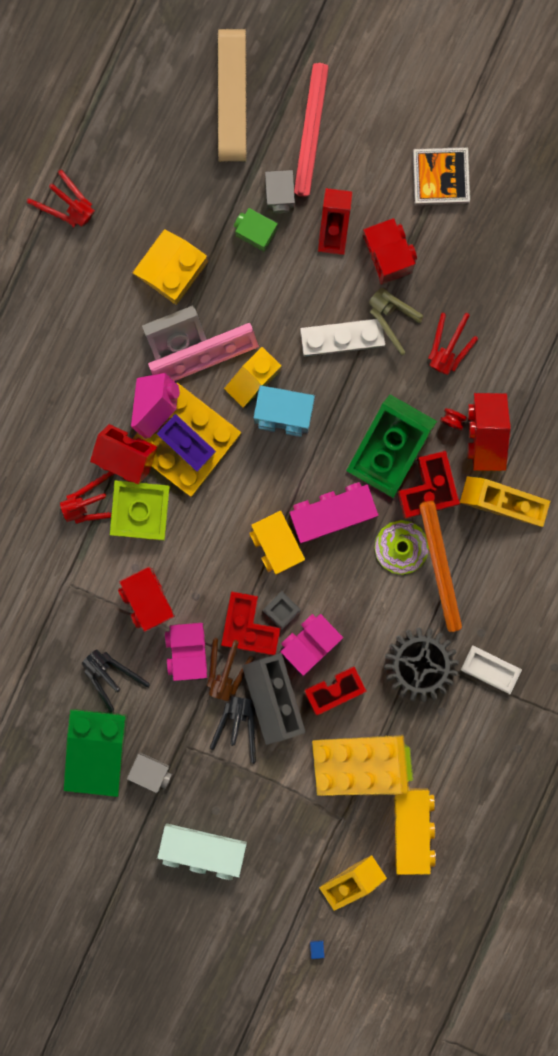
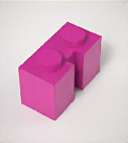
M311 614L301 624L304 628L303 631L297 636L291 633L281 643L284 649L280 652L303 676L343 639L339 632L321 614L317 617Z
M204 623L169 625L170 631H165L166 648H172V659H167L168 675H173L174 681L208 678Z

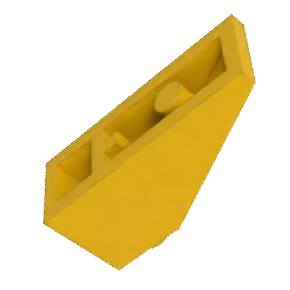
M468 476L460 500L462 504L539 527L544 526L550 505L549 500L488 479Z

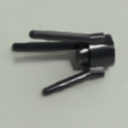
M96 649L81 664L86 669L84 673L90 678L110 712L114 711V707L97 678L102 676L115 692H120V688L106 673L110 668L107 663L143 686H150L149 682L113 659L107 652L102 654Z
M231 696L230 703H225L224 713L210 745L211 750L215 749L229 714L230 719H234L231 746L236 744L240 721H246L248 716L250 759L252 764L256 763L255 708L251 707L252 700Z

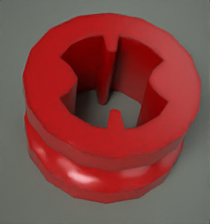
M445 408V417H441L440 422L462 431V422L466 421L467 417L457 411Z

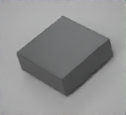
M281 591L263 611L283 629L301 609Z

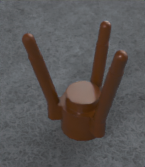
M213 638L210 675L207 686L210 687L208 695L229 701L231 694L236 695L238 686L245 676L242 668L233 684V679L229 677L239 644L237 640L233 641L223 675L217 674L215 678L218 639ZM249 656L245 664L253 662V656Z

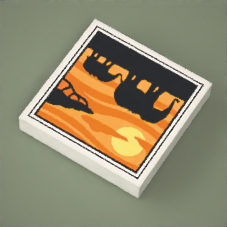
M468 148L413 150L415 205L470 203Z

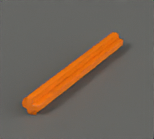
M433 501L423 502L420 504V510L446 626L449 632L459 631L462 629L436 507Z

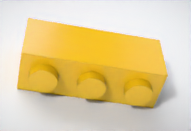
M408 788V793L395 794L396 874H430V867H435V850H430V839H435V824L430 823L429 812L435 809L434 795H429L428 788Z

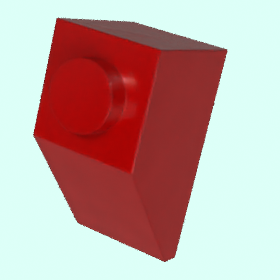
M325 188L318 252L345 255L353 191Z

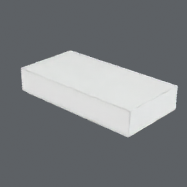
M473 645L460 669L508 694H511L522 669Z

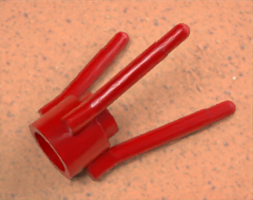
M59 170L58 174L80 201L77 199L73 201L54 184H50L49 188L69 205L66 211L70 214L69 216L30 198L27 199L28 204L68 222L73 227L77 224L80 227L85 226L95 213V210L91 207L93 204L82 195L63 170Z
M445 313L440 315L432 351L428 357L431 360L429 364L431 368L445 375H449L451 370L455 372L458 364L478 341V337L474 336L454 359L456 354L452 351L470 317L469 313L464 314L447 349L441 347L438 352L446 318Z
M109 471L77 492L67 495V500L60 502L65 520L67 522L75 520V523L79 524L84 521L111 518V512L83 515L87 513L86 506L105 499L106 494L102 493L83 500L80 496L101 484L115 473Z

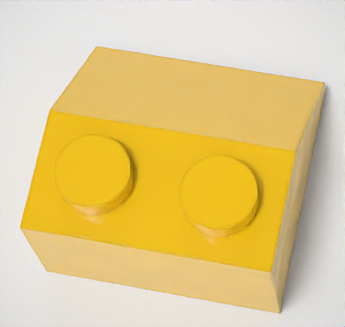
M164 229L135 268L133 274L177 305L208 263V257L186 240Z

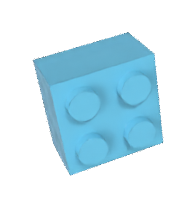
M260 385L254 423L259 424L258 426L261 430L275 432L276 427L286 429L285 434L302 437V432L308 433L315 395Z

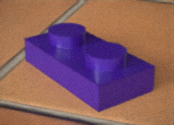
M176 414L157 433L164 442L197 472L216 453L207 442Z

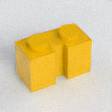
M281 510L251 525L254 531L249 534L256 548L262 546L266 555L261 557L268 572L273 570L275 575L305 561Z

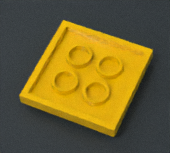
M177 382L180 394L177 398V406L173 414L150 438L144 439L137 432L133 439L141 438L158 446L152 467L192 497L242 432ZM175 414L216 451L198 472L157 435Z

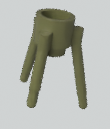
M382 287L369 301V304L373 307L370 313L378 320L399 353L405 355V350L382 314L388 316L397 308L418 323L422 322L423 315Z

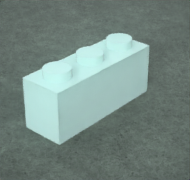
M166 823L158 859H162V864L178 868L179 864L190 866L189 870L196 873L206 874V870L217 872L216 877L233 880V876L239 877L247 842Z

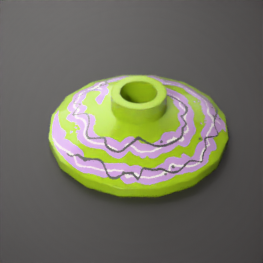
M399 520L391 522L381 529L376 537L374 549L376 558L383 568L391 573L404 575L416 571L423 565L428 556L429 546L426 534L419 526L409 521ZM399 542L407 544L405 552L398 551L397 545Z

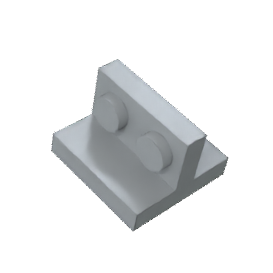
M193 305L142 325L156 360L207 340Z

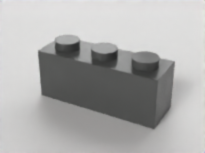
M282 654L242 665L266 745L306 733Z

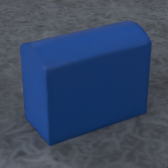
M323 940L310 941L311 959L325 958Z

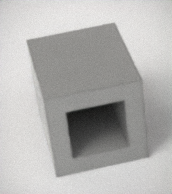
M293 170L265 172L267 210L273 209V213H287L289 208H295Z
M140 752L127 779L158 793L160 787L166 789L172 774L168 773L169 765Z

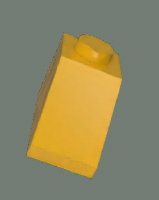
M261 347L241 367L224 390L244 408L258 394L260 385L266 386L282 370V366Z
M371 855L355 863L319 888L335 911L368 895L387 878Z

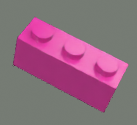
M358 482L345 487V493L335 495V492L332 491L319 496L320 501L311 505L308 500L293 505L294 511L289 512L300 544L378 517L379 515L368 485L361 486V483Z

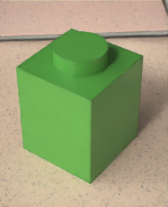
M248 208L245 214L241 212L235 221L234 227L237 228L235 231L236 237L265 252L278 229V223Z

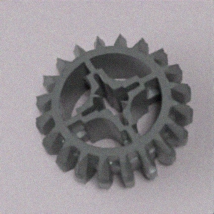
M416 628L415 637H413L410 630H406L407 640L404 641L398 635L396 639L400 646L397 647L392 643L389 645V648L394 650L395 654H385V658L393 660L392 664L384 665L386 670L393 669V674L387 675L386 678L387 680L396 678L397 682L392 685L393 690L398 689L400 686L404 687L400 692L402 697L408 691H411V701H415L417 693L420 694L422 702L427 700L426 693H430L431 698L435 700L437 699L435 690L438 689L442 694L447 693L446 689L442 686L444 682L449 686L454 684L447 677L449 674L452 676L458 675L457 671L450 670V665H458L459 661L450 660L449 656L455 655L457 652L455 649L446 651L445 648L451 644V641L446 640L441 644L439 641L443 636L442 633H438L433 639L431 638L433 630L430 628L427 629L426 636H422L421 628ZM423 641L420 651L415 657L401 655L410 644ZM431 644L440 651L444 666L437 665L430 660L429 649ZM424 654V658L427 659L425 662H428L430 666H434L435 669H422L419 674L416 671L418 667H414V664L407 661H420ZM399 663L407 665L413 670L412 686L402 678L399 671ZM435 672L441 674L434 684L420 688L421 682L427 673Z

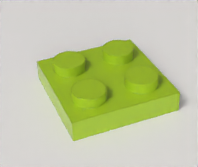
M115 480L109 536L164 541L170 486L140 483L138 485L134 482Z

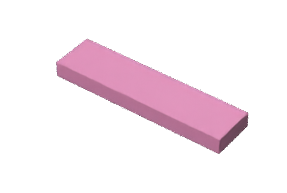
M247 323L150 362L148 365L152 375L166 373L173 381H176L256 349L259 345L251 324Z

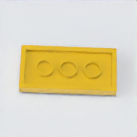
M403 736L319 739L312 741L317 796L402 794L409 792Z

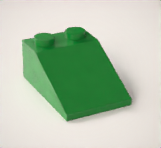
M390 394L382 403L346 471L394 498L437 421Z
M74 708L70 710L64 791L119 797L127 714Z

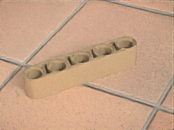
M218 29L219 161H246V29Z

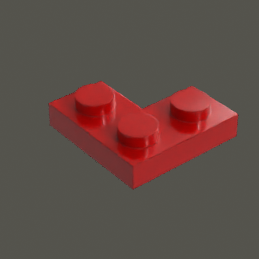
M231 591L221 646L232 647L233 641L237 640L239 642L238 649L276 655L280 628L254 624L258 596Z

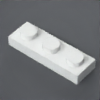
M377 319L300 328L304 356L385 347L383 328Z

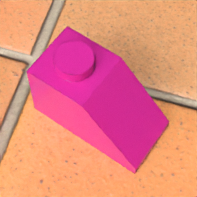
M166 373L140 377L136 380L131 427L144 439L150 438L176 410L177 398L180 394L179 385Z

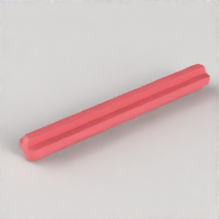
M314 63L312 67L294 194L301 197L310 195L329 69L328 65L323 63Z

